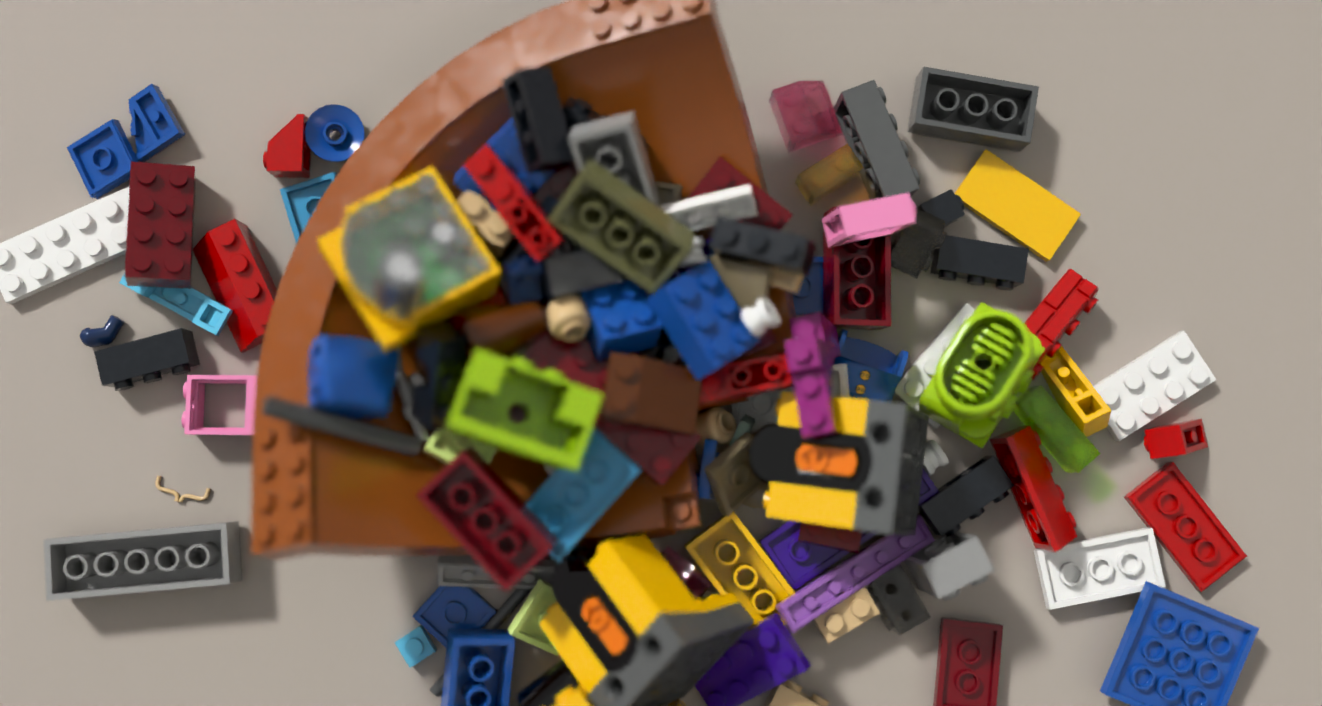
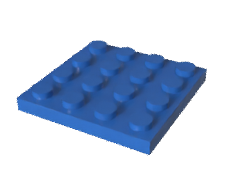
M1146 581L1100 691L1131 706H1227L1259 628Z

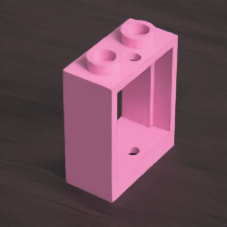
M909 192L840 206L821 219L828 248L895 234L916 223L917 209L915 203L910 198Z
M187 375V382L183 385L186 411L183 412L181 419L182 427L185 429L184 434L253 436L257 375ZM205 384L246 385L245 428L203 427Z

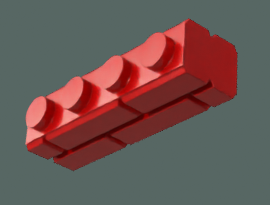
M1072 269L1067 270L1024 323L1028 330L1039 338L1041 346L1045 348L1032 370L1034 372L1032 381L1043 370L1044 366L1041 365V362L1046 356L1053 358L1062 346L1059 340L1066 333L1068 336H1071L1081 323L1077 319L1084 311L1089 314L1099 301L1095 298L1099 288Z

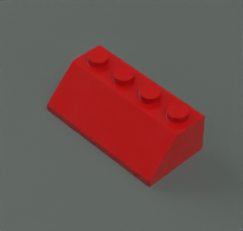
M232 219L208 231L193 248V252L216 301L233 310L227 324L240 352L244 353L263 343L277 288L247 225L237 219Z
M1030 425L989 439L999 464L1014 484L1010 490L1035 548L1051 552L1061 550L1077 537L1074 529L1077 525L1073 515L1066 511L1063 504L1065 497L1061 487L1054 483L1051 476L1053 468L1049 459L1046 456L1043 457L1039 447L1041 440L1035 429H1031Z

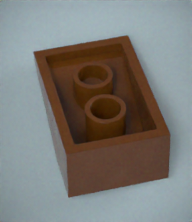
M611 352L607 365L600 422L695 435L702 378L697 381L688 368L645 357Z

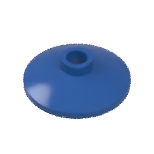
M337 104L325 105L315 110L308 118L305 126V138L309 148L319 158L329 162L348 160L364 141L365 137L364 126L359 116L351 109ZM337 131L341 134L339 140H332L330 134Z

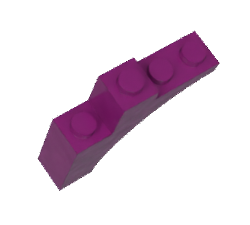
M820 312L790 318L793 339L785 340L789 372L793 375L802 437L810 438L836 433L832 399V369L835 357L841 356L837 328Z

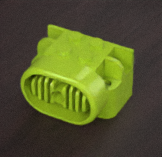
M981 302L972 316L961 325L940 358L935 374L918 402L919 411L983 449L1001 419L1005 418L1008 420L1017 405L1018 398L1016 395L1018 392L1022 394L1026 392L1033 380L1034 372L1032 370L1045 348L1041 346L1039 338L1031 333L1017 316L1006 311L996 310ZM979 360H987L992 364V367L988 370H979L975 363Z
M475 348L473 357L459 385L444 428L474 439L483 445L521 458L531 459L565 471H578L604 394L564 380L565 374L556 370L546 369V372L533 369L534 363L519 357H515L514 361ZM511 406H518L522 409L524 418L520 423H514L509 418L508 412Z

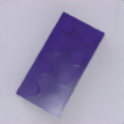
M774 613L749 627L698 681L695 687L708 706H739L807 671L811 664L778 614Z

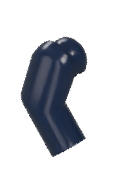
M111 315L103 328L83 329L80 333V339L88 347L109 345L113 342L125 321L115 315Z

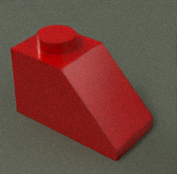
M304 114L296 115L268 141L267 151L263 154V164L266 171L275 178H310L311 149L305 138V126L308 118Z
M1202 419L1145 430L1144 446L1147 452L1150 453L1151 459L1185 455L1208 447Z

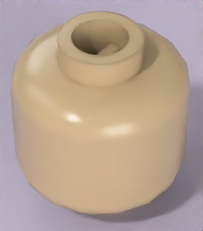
M566 294L557 296L546 307L547 322L554 337L567 342L577 341L584 337L590 328V315L583 299L578 295Z
M715 407L697 415L695 432L702 437L698 442L701 447L704 448L705 439L718 441L717 448L731 442L736 431V421L731 413L723 408Z

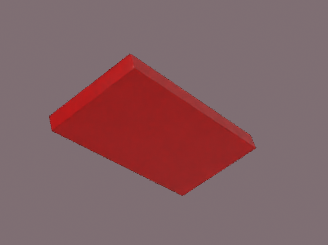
M1174 462L1166 463L1124 496L1147 527L1153 528L1155 538L1199 592H1203L1247 557Z

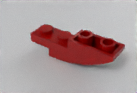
M485 144L463 164L465 169L498 208V214L537 262H540L563 241L555 226L548 222L549 217L515 172L506 166L490 145Z
M786 353L724 364L723 367L714 370L702 378L699 407L741 399L792 385Z

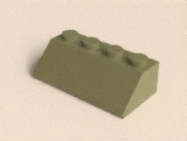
M591 158L574 178L548 219L549 223L652 294L659 289L689 254L694 240L693 231Z

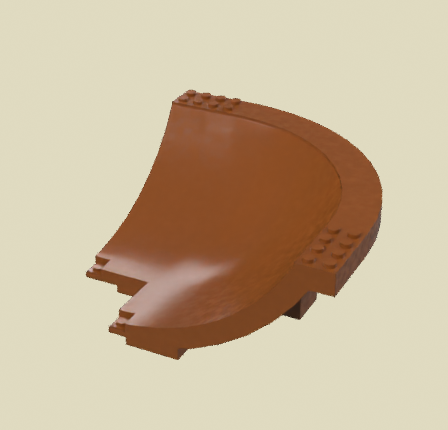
M568 0L540 10L491 34L445 64L418 85L388 113L354 151L320 199L300 235L280 281L266 326L256 377L253 418L252 555L275 561L308 554L344 556L471 555L416 496L447 466L422 451L428 440L422 442L419 454L411 456L262 414L263 403L269 396L311 407L309 405L307 375L308 356L313 340L320 335L327 334L330 337L350 336L376 342L320 253L317 239L341 228L346 208L433 166L457 202L464 192L454 184V174L512 117L502 81L516 70L526 68H551L562 108L571 96L575 100L576 98H581L587 101L592 106V110L602 116L604 114L615 116L634 111L641 135L646 139V143L650 145L647 157L654 181L682 185L681 201L688 198L720 156L768 194L744 98L718 15L716 0ZM708 227L693 232L694 237H703L706 240L712 238L714 231ZM770 287L769 300L776 308L781 323L776 327L766 328L765 333L758 337L760 342L726 364L786 353L785 340L793 339L790 318L796 317L792 292L777 287ZM663 326L655 347L649 348L640 356L684 368L688 366ZM403 344L401 345L403 370L409 383L410 375L418 373L416 359L411 349H408ZM790 373L792 385L787 386V387H783V388H780V389H776V390H781V389H786V388L794 387V381H793V375H792V373ZM395 384L392 392L391 408L387 417L384 419L373 418L371 420L347 417L415 437L410 421L405 420L401 410L404 406ZM745 397L702 407L698 405V411L749 401V398ZM426 427L427 433L430 438L434 431H431ZM696 445L661 487L643 471H640L574 547L584 546L592 550L597 549L599 545L609 539L618 540L629 535L634 537L645 534L649 539L676 535V531L702 527L695 470H699ZM498 449L488 464L525 504L551 476L545 471L543 463L521 458Z

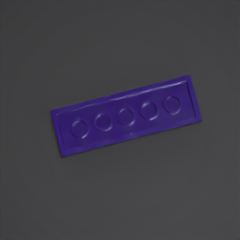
M924 469L919 505L939 492ZM788 520L759 540V542L793 591H795L850 552L798 542L801 521ZM862 530L860 545L878 533Z

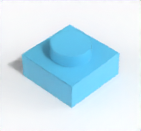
M422 625L394 642L410 668L437 651Z

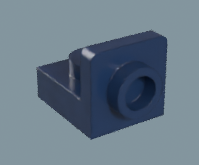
M530 256L517 257L513 259V263L504 264L507 299L510 304L542 299L540 273H543V265Z

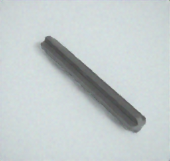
M272 396L267 397L263 403L262 414L265 416L411 456H416L421 450L422 440L414 436Z

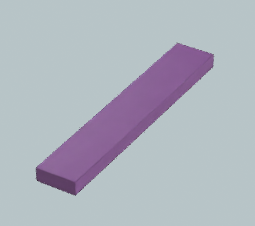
M918 515L915 535H884L778 603L775 607L789 632L795 633L935 541L921 515Z

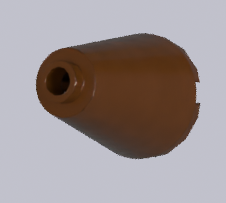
M537 300L468 308L458 311L459 318L466 317L467 323L461 326L464 334L468 336V345L472 355L475 348L505 358L547 330L546 305H539Z

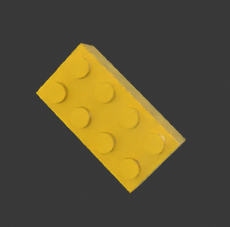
M735 512L728 517L723 514L684 544L687 551L720 595L731 592L753 618L754 623L751 626L774 613H777L784 623L775 605L795 592Z

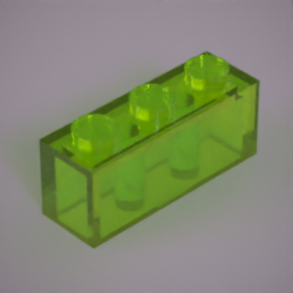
M1042 385L1030 387L1024 394L1018 397L1017 405L1014 409L1015 414L1026 426L1030 425L1031 429L1036 430L1041 444L1065 472L1079 473L1101 454Z

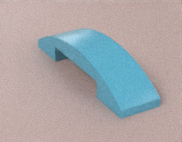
M125 273L119 282L142 296L148 297L189 319L192 323L216 336L220 335L233 312L232 309L193 287L186 289L127 286Z

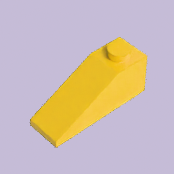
M1061 346L1053 358L1046 356L1041 362V365L1044 366L1041 373L1062 413L1081 440L1108 427L1111 409L1065 349Z

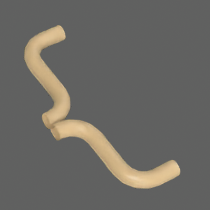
M157 475L155 481L158 490L173 494L175 496L174 501L182 503L185 498L204 501L209 497L211 491L210 488H206L205 495L202 497L192 494H184L180 497L177 491L161 487L160 481L162 476Z

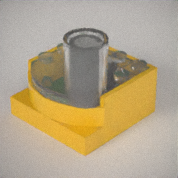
M433 166L346 208L341 228L317 239L320 253L384 355L418 337L420 326L444 323L457 316L458 311L481 303L495 295L501 270Z

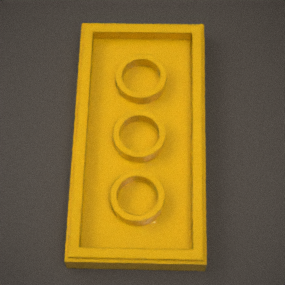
M987 149L981 153L954 192L955 195L960 196L965 207L1046 262L1050 261L1081 215L1074 208Z

